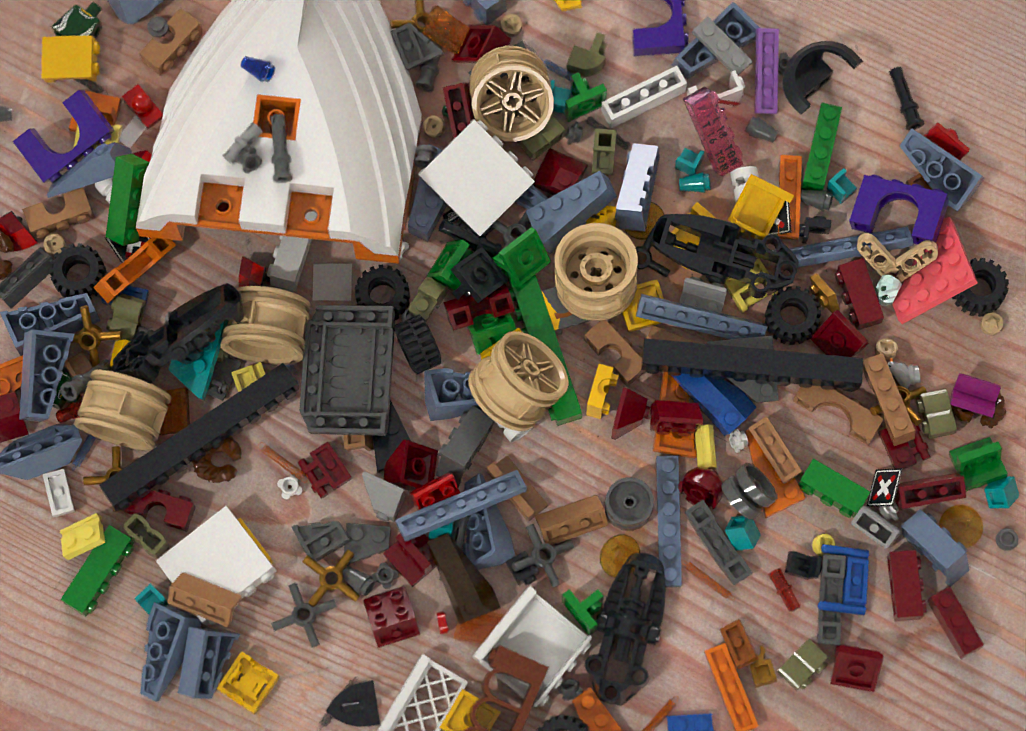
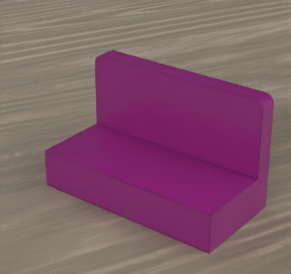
M959 373L951 393L950 405L993 417L995 402L1001 386Z

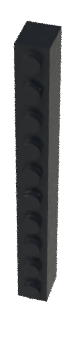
M645 338L641 370H646L650 374L668 372L672 376L690 374L694 378L712 376L716 380L733 378L734 381L738 382L755 380L759 384L777 382L781 386L799 384L803 388L821 386L825 390L843 388L844 391L854 392L859 390L862 385L863 358Z
M284 363L280 364L99 485L101 491L116 512L120 509H127L132 505L133 500L138 497H145L151 492V488L157 484L160 486L169 480V476L175 472L180 473L188 467L187 464L193 460L198 461L202 459L208 450L220 447L226 438L231 435H238L244 426L249 423H256L262 414L267 411L272 412L279 406L280 402L293 398L299 390L298 382Z

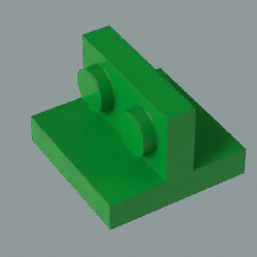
M579 72L571 75L570 90L573 97L565 100L564 116L569 123L601 108L602 102L607 99V89L604 83L590 89L586 78H581Z
M532 227L493 258L499 267L508 272L513 284L518 288L551 263L537 231Z
M464 240L447 242L425 278L429 276L448 286V289L454 292L461 285V282L452 273L451 269L473 253L468 249L470 244Z
M510 313L496 318L492 314H482L473 319V325L467 326L477 355H480L481 352L498 342L506 333L516 329Z
M990 437L949 451V456L957 473L964 476L966 491L1001 480L1008 475L1001 460L1002 447L999 441L993 443Z
M568 589L562 594V603L587 635L591 636L596 632L597 623L592 616L602 609L604 596L597 589L580 603L571 590Z

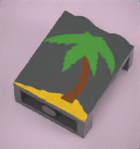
M556 287L541 291L556 336L561 335L563 329L590 321L570 313L558 298Z

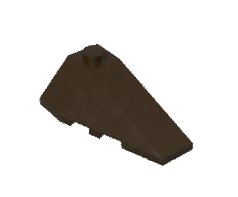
M448 533L427 541L459 624L501 608L493 587Z

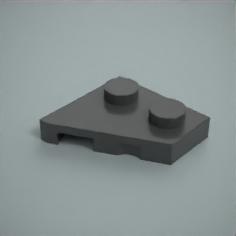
M339 521L327 522L326 524L312 523L307 526L294 525L291 527L306 555L316 562L350 542Z
M347 523L346 534L350 542L344 545V553L348 549L355 555L346 566L361 559L370 558L374 554L385 552L390 545L391 527Z

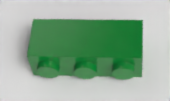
M814 458L798 484L804 493L810 496L816 495L821 498L820 501L829 507L835 506L840 509L839 512L848 518H851V516L855 518L870 494L869 490Z

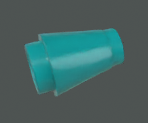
M704 172L679 178L680 191L705 193L711 190L709 173L704 174Z

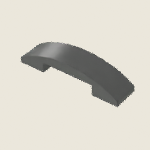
M701 500L684 512L710 555L734 586L752 574L742 556L738 555L715 521L714 515L704 500Z
M823 554L819 602L825 601L842 604L846 556ZM818 609L817 644L840 645L841 612Z

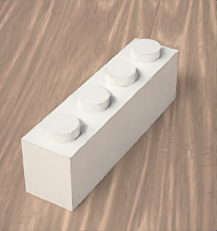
M675 66L603 101L601 112L612 129L685 93L687 82L678 66Z
M313 211L305 215V219L308 221H314L317 218V213ZM280 236L281 243L280 246L276 245L273 255L275 261L274 264L269 265L267 276L270 277V285L296 291L312 239Z

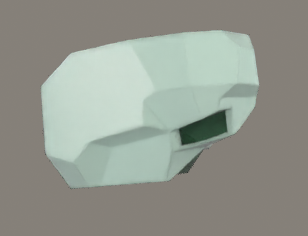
M887 274L882 275L875 288L879 304L883 306L892 305L902 286L897 278Z

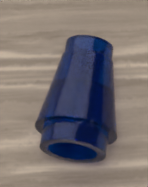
M245 56L240 64L242 69L261 82H269L275 73V66L270 61Z

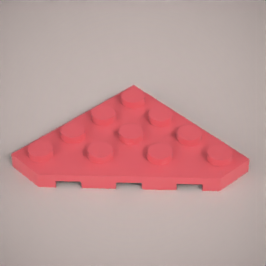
M950 217L943 219L936 241L938 246L937 258L904 280L892 304L898 321L901 324L910 321L978 283L954 222ZM924 249V253H932V249L929 251L927 249ZM914 260L911 266L916 265L917 261Z

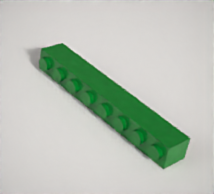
M502 269V272L509 279L511 288L508 290L512 301H515L517 305L515 309L517 320H522L524 326L521 332L529 334L547 345L560 359L568 376L569 385L567 391L548 409L551 421L555 420L556 425L560 426L582 419V411L536 274L518 288L513 284L508 272Z

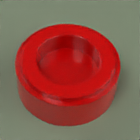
M436 612L440 634L448 633L445 612Z

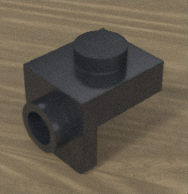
M823 216L806 217L804 224H800L799 237H802V244L807 243L809 233L829 235L831 220Z
M526 551L506 561L507 567L519 586L523 583L526 586L537 580L536 576L539 574L538 568H535L534 565L516 572L514 571L512 563L529 557Z
M789 551L785 573L806 580L816 579L822 570V557H811L795 551Z

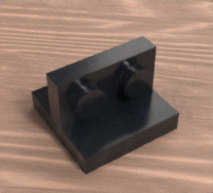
M483 247L451 269L452 273L461 282V285L452 293L457 300L464 295L467 298L472 295L477 303H480L509 281Z

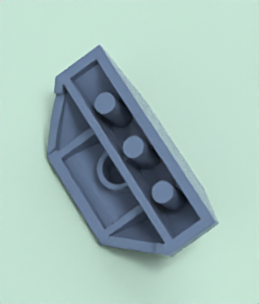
M74 424L71 426L53 425L14 440L0 453V474L29 480L68 465L82 443L79 429Z

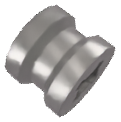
M418 145L416 147L417 157L414 159V165L419 168H425L434 160L438 150L430 145Z

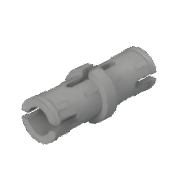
M251 122L247 129L234 139L235 142L222 156L230 164L234 165L237 161V156L247 151L253 141L263 131Z

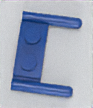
M822 545V553L846 556L843 604L820 601L818 609L865 615L869 550Z

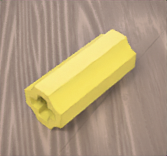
M701 425L695 431L697 467L716 470L713 425Z

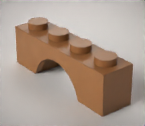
M883 353L864 359L863 373L869 387L878 400L893 445L896 446L915 439L914 426Z
M821 386L799 388L793 402L810 412L823 406H832L840 409L849 420V435L866 445L870 444L884 418L880 417V413L873 416L870 409L868 410L861 406L862 403L852 397L849 399L842 395L843 392L838 388L832 390L822 389Z

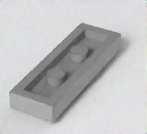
M708 16L693 29L692 33L731 72L736 71L737 75H739L752 63V60Z

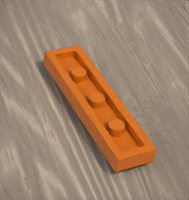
M780 155L779 188L794 195L789 203L791 233L779 235L778 221L777 236L780 239H799L802 156Z
M726 643L705 650L704 654L735 731H750L758 728V723Z

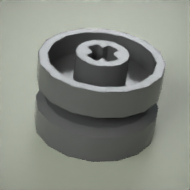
M750 463L742 465L736 471V476L731 475L722 483V490L729 502L739 513L751 520H754L763 512V507H769L778 499L777 492L769 479Z
M626 477L617 480L610 486L605 499V513L614 527L624 531H633L642 528L649 521L653 511L654 497L651 489L645 482L637 478ZM625 502H626L627 504H628L629 502H632L633 505H632V506H627V505L625 504Z

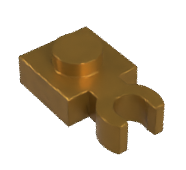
M762 645L760 646L761 653L757 655L758 660L749 664L755 688L777 682L771 658L764 660L765 649Z

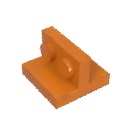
M85 91L109 124L114 126L121 106V98ZM72 117L69 130L76 132L78 124Z

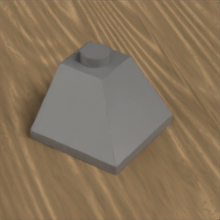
M364 471L362 474L363 481L374 513L377 514L376 517L384 522L389 520L395 522L406 499L404 489Z

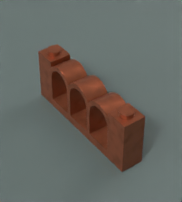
M499 645L496 649L492 648L487 659L490 661L489 667L493 670L488 672L483 678L482 691L485 698H480L470 708L469 718L473 727H468L463 731H491L482 727L476 720V710L484 702L496 704L516 713L517 715L510 731H522L548 671V666ZM494 674H506L529 685L520 708L499 700L490 693L488 684Z

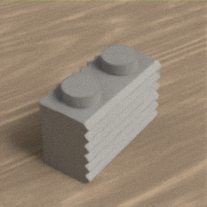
M862 506L851 522L852 526L855 525V528H858L859 531L862 530V533H866V536L873 538V541H877V544L880 543V546H884V549L892 547L902 533V530L868 506Z

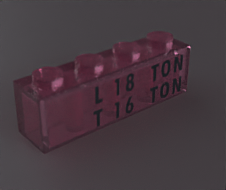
M704 86L683 98L713 171L720 176H724L742 166V151L734 143L735 135L725 122L727 116L718 105L720 100L716 92Z

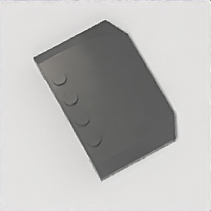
M317 306L314 316L308 321L305 328L299 409L310 434L386 436L389 424L395 332V310L393 306Z

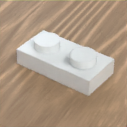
M65 469L43 474L52 516L58 517L75 512Z

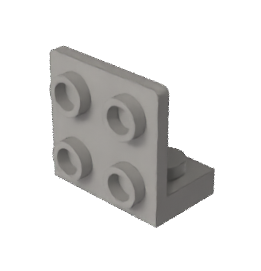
M697 277L685 278L679 303L721 313L727 289L719 283L713 282L708 284Z

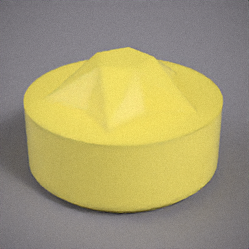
M821 534L813 539L812 547L818 556L823 557V554L831 555L822 553L821 547L824 544L835 546L832 536Z

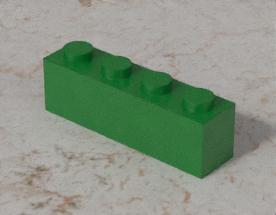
M821 103L801 189H824L842 111L840 106Z
M134 154L117 156L113 174L105 237L122 246L138 243L140 237L136 229L144 174L149 162Z
M110 525L104 532L105 543L92 550L60 599L65 605L85 617L88 613H93L98 604L96 602L101 594L104 595L110 586L108 582L113 575L116 576L122 568L121 562L125 557L128 558L134 549L132 538Z

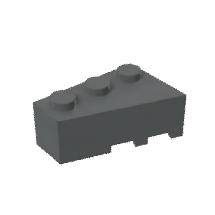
M474 406L470 408L468 413L464 411L459 420L460 426L458 429L453 428L448 438L450 439L447 445L444 443L438 453L441 457L436 476L440 477L447 472L451 473L458 488L462 482L465 470H469L471 467L472 459L480 451L494 424V420Z

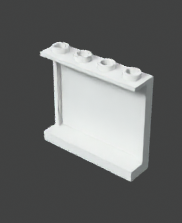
M472 119L471 123L418 175L478 236H481L535 181L531 178L533 173L526 166L521 168L516 163L519 159L511 151L507 153L501 147L503 145L502 141L497 136L491 137L486 132L489 128L481 120L476 122Z
M227 506L156 560L172 583L184 572L242 596L241 599L244 596H251L256 591L258 585L262 582L267 583L277 571ZM197 615L206 626L216 623Z
M529 586L471 657L488 671H492L493 669L489 667L490 661L487 660L492 648L496 649L497 646L501 645L548 666V671L532 706L535 708L538 705L542 707L550 697L547 693L552 687L556 689L563 681L561 676L566 670L570 672L577 663L575 658L579 653L584 654L591 646L589 641L592 637L583 633L537 595L535 589ZM494 674L522 699L524 698L529 687L528 684L506 674Z

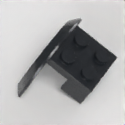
M819 41L801 48L792 56L783 74V90L788 102L800 115L810 108L811 103L807 99L832 78L834 71L822 59L824 52L838 55L855 69L863 60L851 48L839 42Z

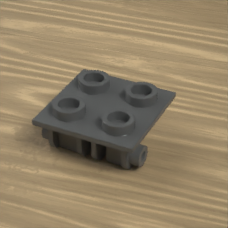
M231 357L229 359L225 358L224 363L216 361L207 394L223 401L233 382L231 372L239 370L242 362Z

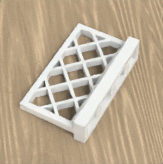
M422 654L377 731H394L395 727L404 725L405 731H409L407 724L418 721L420 722L421 730L425 731L422 720L435 717L437 725L434 731H440V725L461 689H464L468 682ZM431 666L439 671L441 680L429 683L427 672ZM443 674L447 675L449 678L444 679ZM425 678L426 684L420 685ZM453 679L461 684L457 692L448 694L445 681ZM442 682L445 695L433 698L430 685ZM427 686L430 699L418 702L415 694L417 689ZM450 696H454L453 699H452V701H451V703H450L449 697H450ZM412 698H413V699H414V703H413V704H409L410 701H411ZM446 698L447 710L437 714L434 701ZM431 702L434 715L422 718L419 704ZM416 706L419 719L406 722L404 714L406 708ZM443 715L439 722L438 716ZM402 717L403 723L398 724L399 720Z

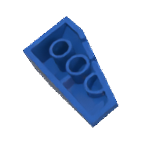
M690 374L672 376L691 399L699 404L700 409L724 436L732 433L757 408L742 390L725 380H716L712 376L694 378Z

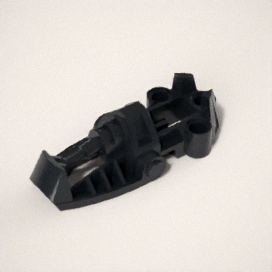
M664 214L656 222L650 238L651 245L660 254L662 253L690 270L706 275L707 280L711 283L725 284L728 277L749 283V294L758 299L763 298L765 295H771L793 283L799 264L796 256L782 243L777 235L769 234L763 240L754 239L750 241L739 237L741 228L737 224L706 216ZM670 225L700 237L699 245L690 242L686 244L676 240V235L668 231ZM766 244L774 245L775 250L768 249ZM756 257L776 263L774 274L770 275L761 271L758 274L750 272V269L754 267ZM787 270L790 272L791 275L785 276L781 273V271L784 272ZM754 283H761L764 289L756 288Z
M225 283L184 303L169 314L168 324L163 325L156 331H140L135 334L131 341L113 359V372L131 376L151 384L159 374L157 369L171 360H177L183 364H191L204 355V348L215 341L214 333L220 329L221 323L225 320H234L240 323L243 320L244 312L240 293L234 286Z
M634 553L629 556L610 587L602 611L597 615L596 631L603 632L604 635L599 654L591 655L586 659L585 669L590 674L596 696L600 701L609 704L624 705L649 682V674L642 667L647 644L656 646L659 643L666 595L663 562L653 555ZM632 568H635L634 576H637L635 587L631 588L629 598H627L625 593ZM649 572L655 573L648 602L645 604L640 601L642 581L644 578L647 579ZM615 638L619 639L613 659L621 662H627L631 642H635L625 683L605 679L608 669L607 664L612 653ZM594 660L601 662V668L596 672L590 670V664ZM638 671L645 674L644 680L640 683L633 681V675ZM611 687L616 688V697L608 699L606 697L607 689Z

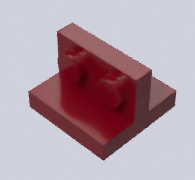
M838 309L829 316L810 338L825 355L853 357L869 344L868 340Z
M400 533L395 537L396 542L383 555L413 587L436 567V564L427 544V541H429L428 537L425 534L405 542Z
M841 644L836 645L830 684L874 692L883 662V654L880 651Z

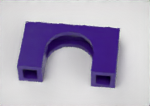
M663 0L669 5L672 12L671 18L664 25L655 28L633 29L634 56L679 54L685 49V46H688V33H684L683 26H687L686 13H682L685 0Z
M85 90L76 91L62 102L79 127V140L71 151L65 154L53 151L35 128L26 130L12 141L43 183L55 182L62 176L61 172L66 168L68 170L78 163L77 160L81 156L86 157L95 150L93 147L98 143L104 144L112 138L110 134L115 130Z
M864 175L849 220L853 230L873 233L880 210L891 201L906 200L913 203L919 210L911 235L913 244H919L925 240L936 243L949 204L947 193L940 189H925L918 184L907 185L896 179L891 181L885 180L878 175Z

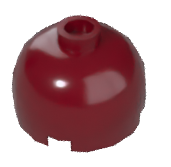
M696 467L689 470L678 485L680 493L684 491L687 495L686 500L692 505L704 500L708 508L712 507V509H715L723 495V482L717 472L711 468Z

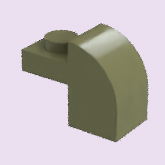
M597 32L590 51L574 45L567 62V72L570 71L573 74L579 72L582 77H589L599 73L603 69L606 56H604L607 47L605 35Z
M595 128L592 162L593 174L601 171L603 174L613 175L617 130Z
M428 276L418 288L417 295L407 309L408 313L414 316L419 314L427 322L434 309L439 308L449 292L448 286Z

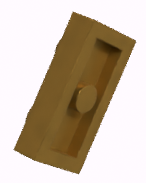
M817 273L810 276L812 284L809 286L810 291L815 297L819 298L822 307H827L831 313L837 309L840 311L834 291Z

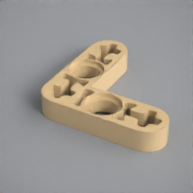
M864 233L857 240V250L881 277L886 274L890 275L891 271L893 273L898 272L897 276L895 274L891 276L897 278L900 282L933 262L938 256V246L934 241L930 240L919 243L897 259L872 234ZM863 242H865L866 244L871 243V247H869L868 245L863 246ZM924 249H927L928 251L932 249V253H924ZM882 255L886 257V261L879 263L874 258ZM907 259H914L917 261V264L908 266L905 261Z

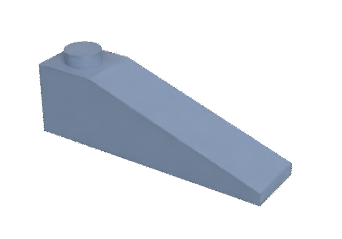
M154 602L146 627V631H149L148 644H145L144 652H147L146 664L142 669L140 694L155 702H159L183 662L189 627L201 626L202 622L198 617L188 612Z

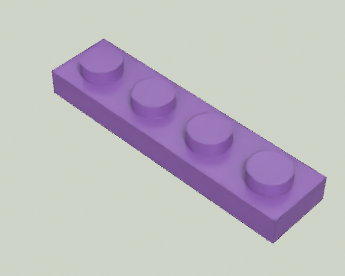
M756 29L755 114H777L779 29Z

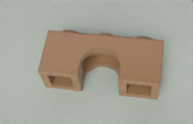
M182 8L167 22L169 31L175 35L174 39L168 44H161L153 38L139 53L142 62L160 76L164 72H168L178 56H183L188 49V45L192 41L195 42L201 35L202 28L200 22Z
M83 187L63 194L65 207L58 214L48 213L43 202L22 209L30 233L34 238H44L53 231H64L70 225L76 223L83 224L94 217Z
M602 320L584 334V341L598 356L608 349L616 350L620 354L621 359L613 366V372L619 375L618 378L628 387L646 372V370H641L642 354L640 352L636 353L631 348L633 345L625 336L622 338L618 334V328L613 322Z

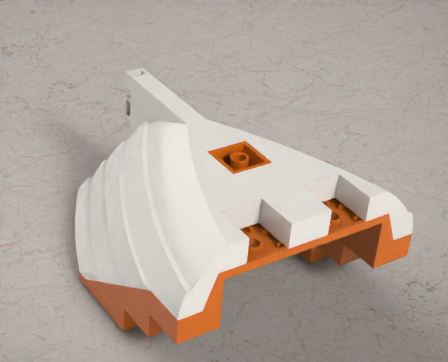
M231 0L192 52L170 88L160 130L153 146L152 157L144 174L136 223L139 236L183 241L185 226L336 241L353 243L356 259L399 264L403 232L406 230L409 201L413 194L416 170L414 159L417 157L416 147L419 145L422 114L409 71L404 66L391 34L392 28H390V23L379 0ZM275 114L285 116L287 151L291 156L289 165L290 173L293 175V179L286 183L273 181L275 173L271 158L274 155L270 117ZM253 122L263 132L253 141L250 147H254L257 150L256 154L262 159V164L258 169L245 173L242 170L243 166L241 163L236 161L232 165L222 155L235 142L234 139L240 136ZM226 202L229 204V208L225 212H220L217 210L218 204ZM313 211L317 213V218L314 221H308L305 219V215Z

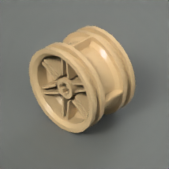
M503 46L487 52L473 67L469 81L472 110L476 121L481 120L489 128L486 132L493 137L495 135L500 140L516 142L536 135L546 126L553 112L554 98L548 70L535 53L518 46ZM502 73L508 74L506 76L500 77ZM527 76L529 80L523 81L521 78ZM490 89L494 93L489 95L486 91Z
M589 223L578 226L562 238L555 253V287L558 298L570 313L581 319L602 321L621 314L630 305L637 289L638 256L631 239L620 229L603 223ZM586 255L582 260L579 259V256ZM619 269L622 270L621 273H615V272H617Z
M263 286L236 288L241 295L244 317L240 323L228 320L227 327L223 329L222 350L236 358L255 363L261 362L262 364L271 365L284 363V365L300 362L303 359L305 347L303 339L305 324L308 323V313L311 307L309 301L298 294L277 288Z
M523 332L506 333L493 347L491 356L483 358L470 372L468 378L471 394L480 408L498 424L515 431L531 429L544 415L545 407L554 405L564 395L569 385L566 370L555 353L537 338Z
M105 370L92 371L90 375L92 380L87 384L86 392L77 413L81 418L75 419V427L93 437L125 448L139 451H151L156 445L153 441H157L159 437V432L168 410L166 404L170 403L171 396L164 390L131 376Z

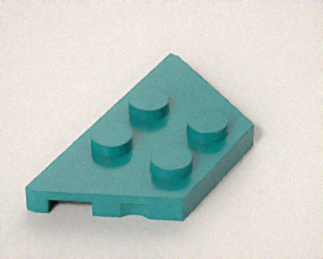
M228 320L220 324V329L214 333L215 341L204 348V355L191 364H183L177 360H171L168 369L192 393L204 401L221 348L223 329L227 327Z

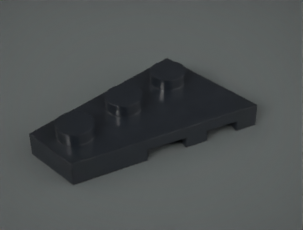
M391 399L386 436L373 435L377 473L385 470V463L403 440L411 441Z

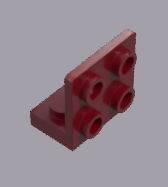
M405 587L363 600L378 648L420 635Z

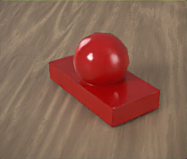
M139 84L121 96L147 130L162 120L163 113Z
M939 122L924 135V137L958 160H961L969 153L970 148L959 140L957 132L951 128L943 127Z

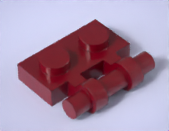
M913 424L915 429V439L913 440L916 445L913 448H910L908 441L894 446L887 428L878 432L894 469L902 468L903 470L915 465L917 461L914 456L920 454L923 461L931 458L928 452L929 447L920 435L921 429L919 425L915 426Z
M329 442L324 443L310 453L314 460L308 464L305 458L297 462L302 474L303 472L306 474L303 477H308L307 479L312 485L311 489L314 493L317 492L321 499L328 495L324 488L326 485L330 484L332 489L336 490L352 479V476ZM317 468H319L322 474L324 475V477L320 480L313 472Z

